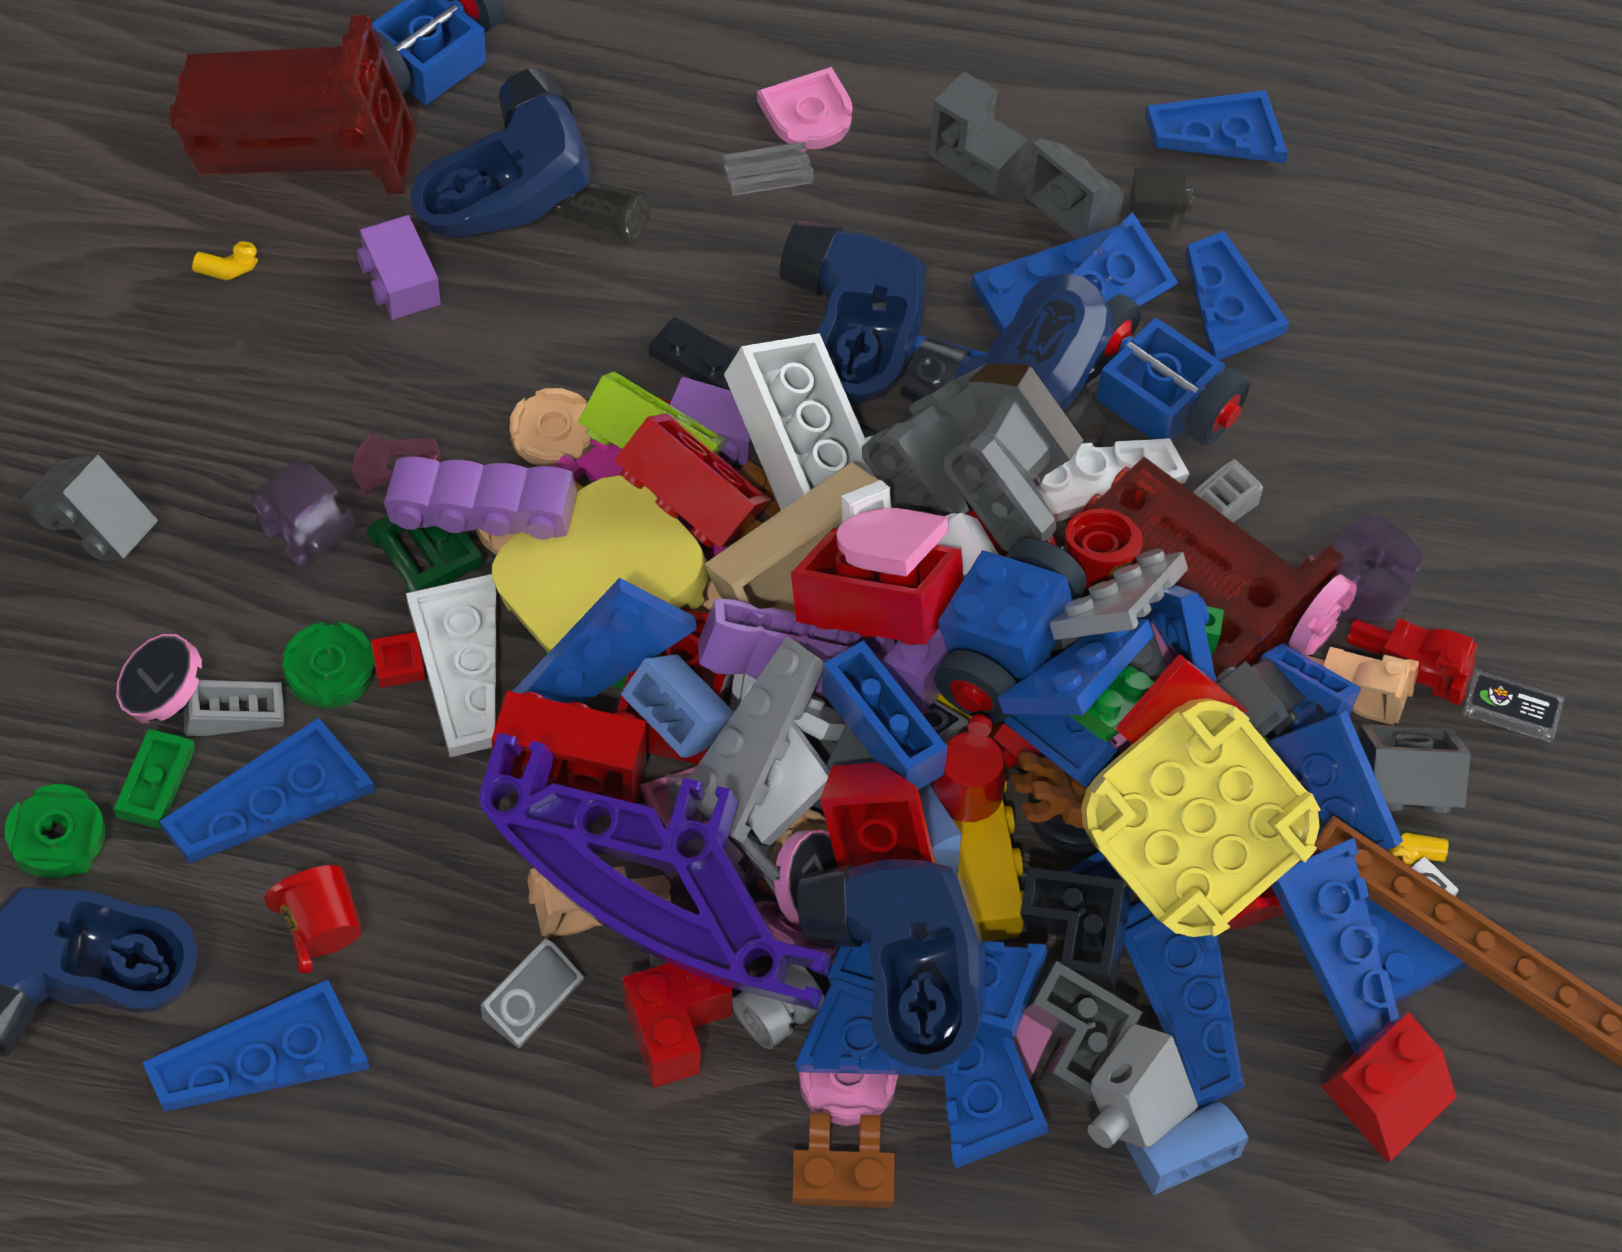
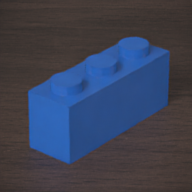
M864 640L824 663L823 695L876 763H881L917 786L918 790L944 775L947 745Z

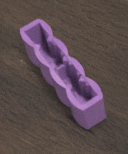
M403 457L396 459L384 505L390 522L404 529L414 530L435 525L451 533L480 529L494 536H505L507 534L524 532L534 538L546 540L567 535L578 491L573 472L558 467L538 466L528 469L509 463L482 465L466 460L438 462L423 457Z
M716 599L713 602L699 638L698 652L699 664L715 673H745L757 680L787 636L824 662L864 640L882 663V660L894 647L895 642L894 639L877 636L863 637L855 632L838 629L823 630L815 625L796 622L795 613L775 608L759 609L738 600ZM823 671L813 692H822Z

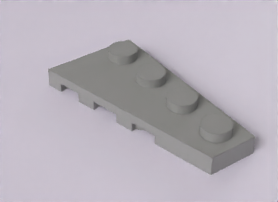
M1153 549L1141 553L1136 557L1137 563L1115 570L1112 573L1114 577L1112 580L1090 587L1088 589L1090 594L1087 597L1078 598L1064 605L1065 611L1049 622L1054 640L1135 629L1139 624L1137 618L1145 617L1151 611L1149 603L1160 601L1164 596L1163 590L1171 588L1188 570L1183 552L1164 554L1163 549Z
M788 636L688 778L703 784L702 789L705 795L703 801L698 800L697 809L709 819L718 800L715 795L716 787L721 786L731 789L738 800L729 835L743 844L751 829L745 825L754 804L762 805L769 789L764 784L775 759L782 761L790 744L787 742L789 727L793 720L801 719L825 663Z

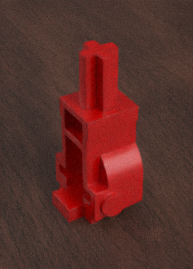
M1400 618L1393 631L1358 619L1353 621L1346 643L1382 655L1383 657L1388 655L1404 660L1419 661L1416 683L1433 688L1432 695L1448 700V702L1460 705L1466 698L1467 684L1474 672L1478 643L1473 642L1474 638L1443 628L1428 630Z

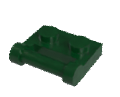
M388 515L374 522L367 530V535L374 546L383 549L406 583L404 588L406 593L445 585L483 565L482 554L466 531L451 533L435 525L414 530L404 529L390 522ZM406 530L431 566L430 569L422 573L419 572L396 538L398 533Z

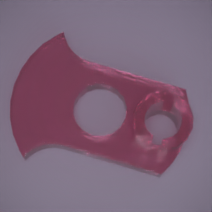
M372 433L363 441L354 457L353 474L356 482L366 495L376 486L390 484L393 470L387 469L386 465L390 458L397 454H406L407 457H423L443 462L436 440L434 438L382 441L377 439Z

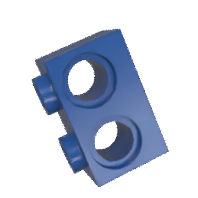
M1284 643L1263 654L1255 671L1282 701L1289 716L1281 724L1291 730L1346 710L1350 716L1361 690V687ZM1276 680L1283 685L1285 694L1279 690ZM1315 702L1323 708L1325 717L1319 714Z

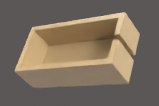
M851 462L706 562L704 565L719 596L723 599L742 601L759 609L775 608L795 613L791 572L832 528L838 529L842 524L841 496L879 480Z

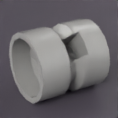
M789 965L787 967L785 984L805 990L806 986L820 990L816 981L803 966ZM769 969L766 973H764V976H765L766 974H768L771 969ZM741 991L732 998V1006L737 1018L751 1037L764 1048L773 1049L793 1033L792 1023L805 1024L818 1014L824 1001V996L822 994L818 1011Z

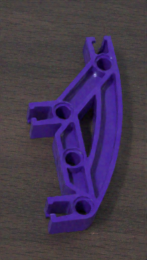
M498 733L480 789L479 801L481 808L500 833L553 887L607 929L667 963L727 987L818 1011L822 990L806 986L805 990L785 984L787 967L789 965L810 967L812 971L828 976L831 962L824 952L776 941L724 850L738 804V800L731 789L721 786L716 787L715 795L718 800L709 823L702 824L694 821L698 800L703 801L705 795L702 789L703 784L699 781L683 777L671 821L667 828L661 817L652 807L554 783L545 788L555 756L543 743L530 742L529 750L532 754L523 776L520 779L512 777L511 772L515 755L520 756L522 748L517 743L518 739L516 737ZM510 793H518V802L511 810L499 811V804L504 796ZM603 815L611 816V824L605 832L591 834V825L597 817ZM694 838L705 840V847L698 856L692 858L683 856V849L687 842ZM596 854L678 873L700 913L696 915L651 893L622 875L596 856ZM761 956L771 957L773 964L768 974L760 978L750 976V966L756 958Z

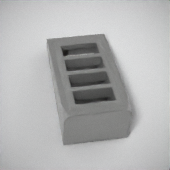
M1233 459L1216 471L1165 516L1164 522L1176 534L1184 538L1186 543L1189 542L1190 547H1196L1197 549L1259 504L1263 486L1236 459ZM1220 494L1229 505L1226 506L1216 495ZM1203 504L1216 515L1214 518L1201 507ZM1191 514L1204 527L1199 530L1186 516Z
M199 680L196 691L183 707L185 736H209L283 727L282 683ZM266 698L267 712H259L258 699ZM247 700V711H240L239 701ZM219 703H227L228 711H220ZM200 705H208V710H200Z

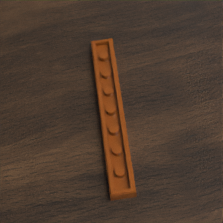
M1332 816L1317 837L1314 845L1317 849L1310 858L1349 839L1355 838L1358 850L1355 860L1360 878H1365L1369 894L1368 898L1622 1068L1621 1006L1335 816Z

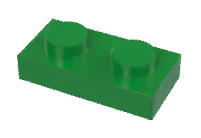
M1129 666L1117 676L1083 715L1069 716L1106 742L1119 734L1115 727L1154 684V681L1145 673Z
M148 728L114 806L116 818L162 829L160 821L167 817L195 752L194 741Z

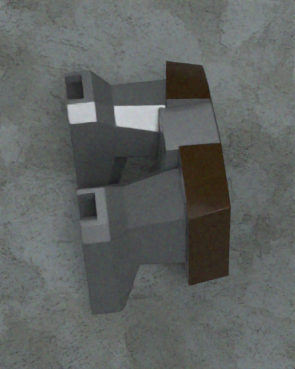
M997 363L985 364L917 400L908 407L913 414L903 423L894 424L874 434L862 446V459L878 480H882L890 488V497L899 509L947 516L952 513L959 514L960 512L968 514L970 512L968 502L1004 551L1009 552L1011 547L1019 540L1030 538L1046 541L1057 530L1055 518L1036 486L1041 485L1045 475L1068 462L1084 440L1030 365Z

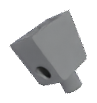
M1133 1024L1092 1079L1090 1088L1100 1114L1087 1129L1090 1137L1104 1148H1111L1118 1139L1146 1148L1151 1147L1198 1107L1172 1035L1137 1024Z

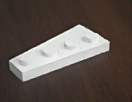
M1170 438L1116 441L1112 447H1093L1092 443H1082L1068 462L1045 475L1041 485L1036 487L1053 514L1055 521L1058 522L1072 518L1076 514L1089 509L1105 508L1184 484L1190 473Z
M492 574L406 593L408 608L415 632H417L422 659L449 757L492 748L491 738L496 726V586L492 580Z

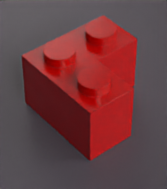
M670 963L622 977L623 1004L652 1087L656 1088L700 1074L701 1049L693 1028L731 1017V987L694 975Z

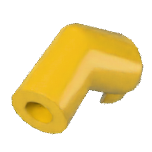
M241 241L234 245V254L225 258L199 251L194 257L192 269L195 273L228 281L254 269L258 262V259L255 257L257 249L254 244Z
M1404 833L1401 835L1402 843L1386 850L1410 867L1424 857L1432 861L1445 862L1448 853V839Z

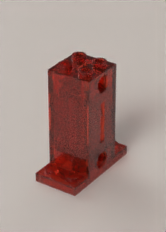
M369 15L351 16L348 33L342 37V46L188 54L184 70L178 76V93L175 104L171 105L169 110L171 127L179 134L187 157L192 159L200 175L373 167L375 176L377 178L380 177L387 194H404L417 127Z
M1143 457L1132 468L1124 467L1114 478L1111 488L1104 495L1099 493L1094 495L1083 509V511L1104 508L1118 511L1130 518L1142 533L1143 547L1140 554L1153 549H1163L1164 554L1183 552L1188 570L1174 585L1197 592L1199 597L1203 598L1206 606L1224 610L1220 638L1216 650L1211 657L1215 678L1230 667L1238 668L1245 661L1256 671L1263 654L1282 643L1288 645L1296 626L1310 604L1322 589L1338 575L1344 557L1343 554L1329 545L1317 558L1310 555L1298 570L1146 457ZM1136 557L1133 559L1132 565L1137 563Z

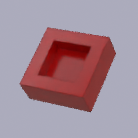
M417 632L371 640L379 688L425 680Z
M1005 723L992 724L988 737L999 745L1005 767L1012 769L1016 765L1018 768H1022L1018 759L1020 753L1029 752L1036 755L1041 753Z

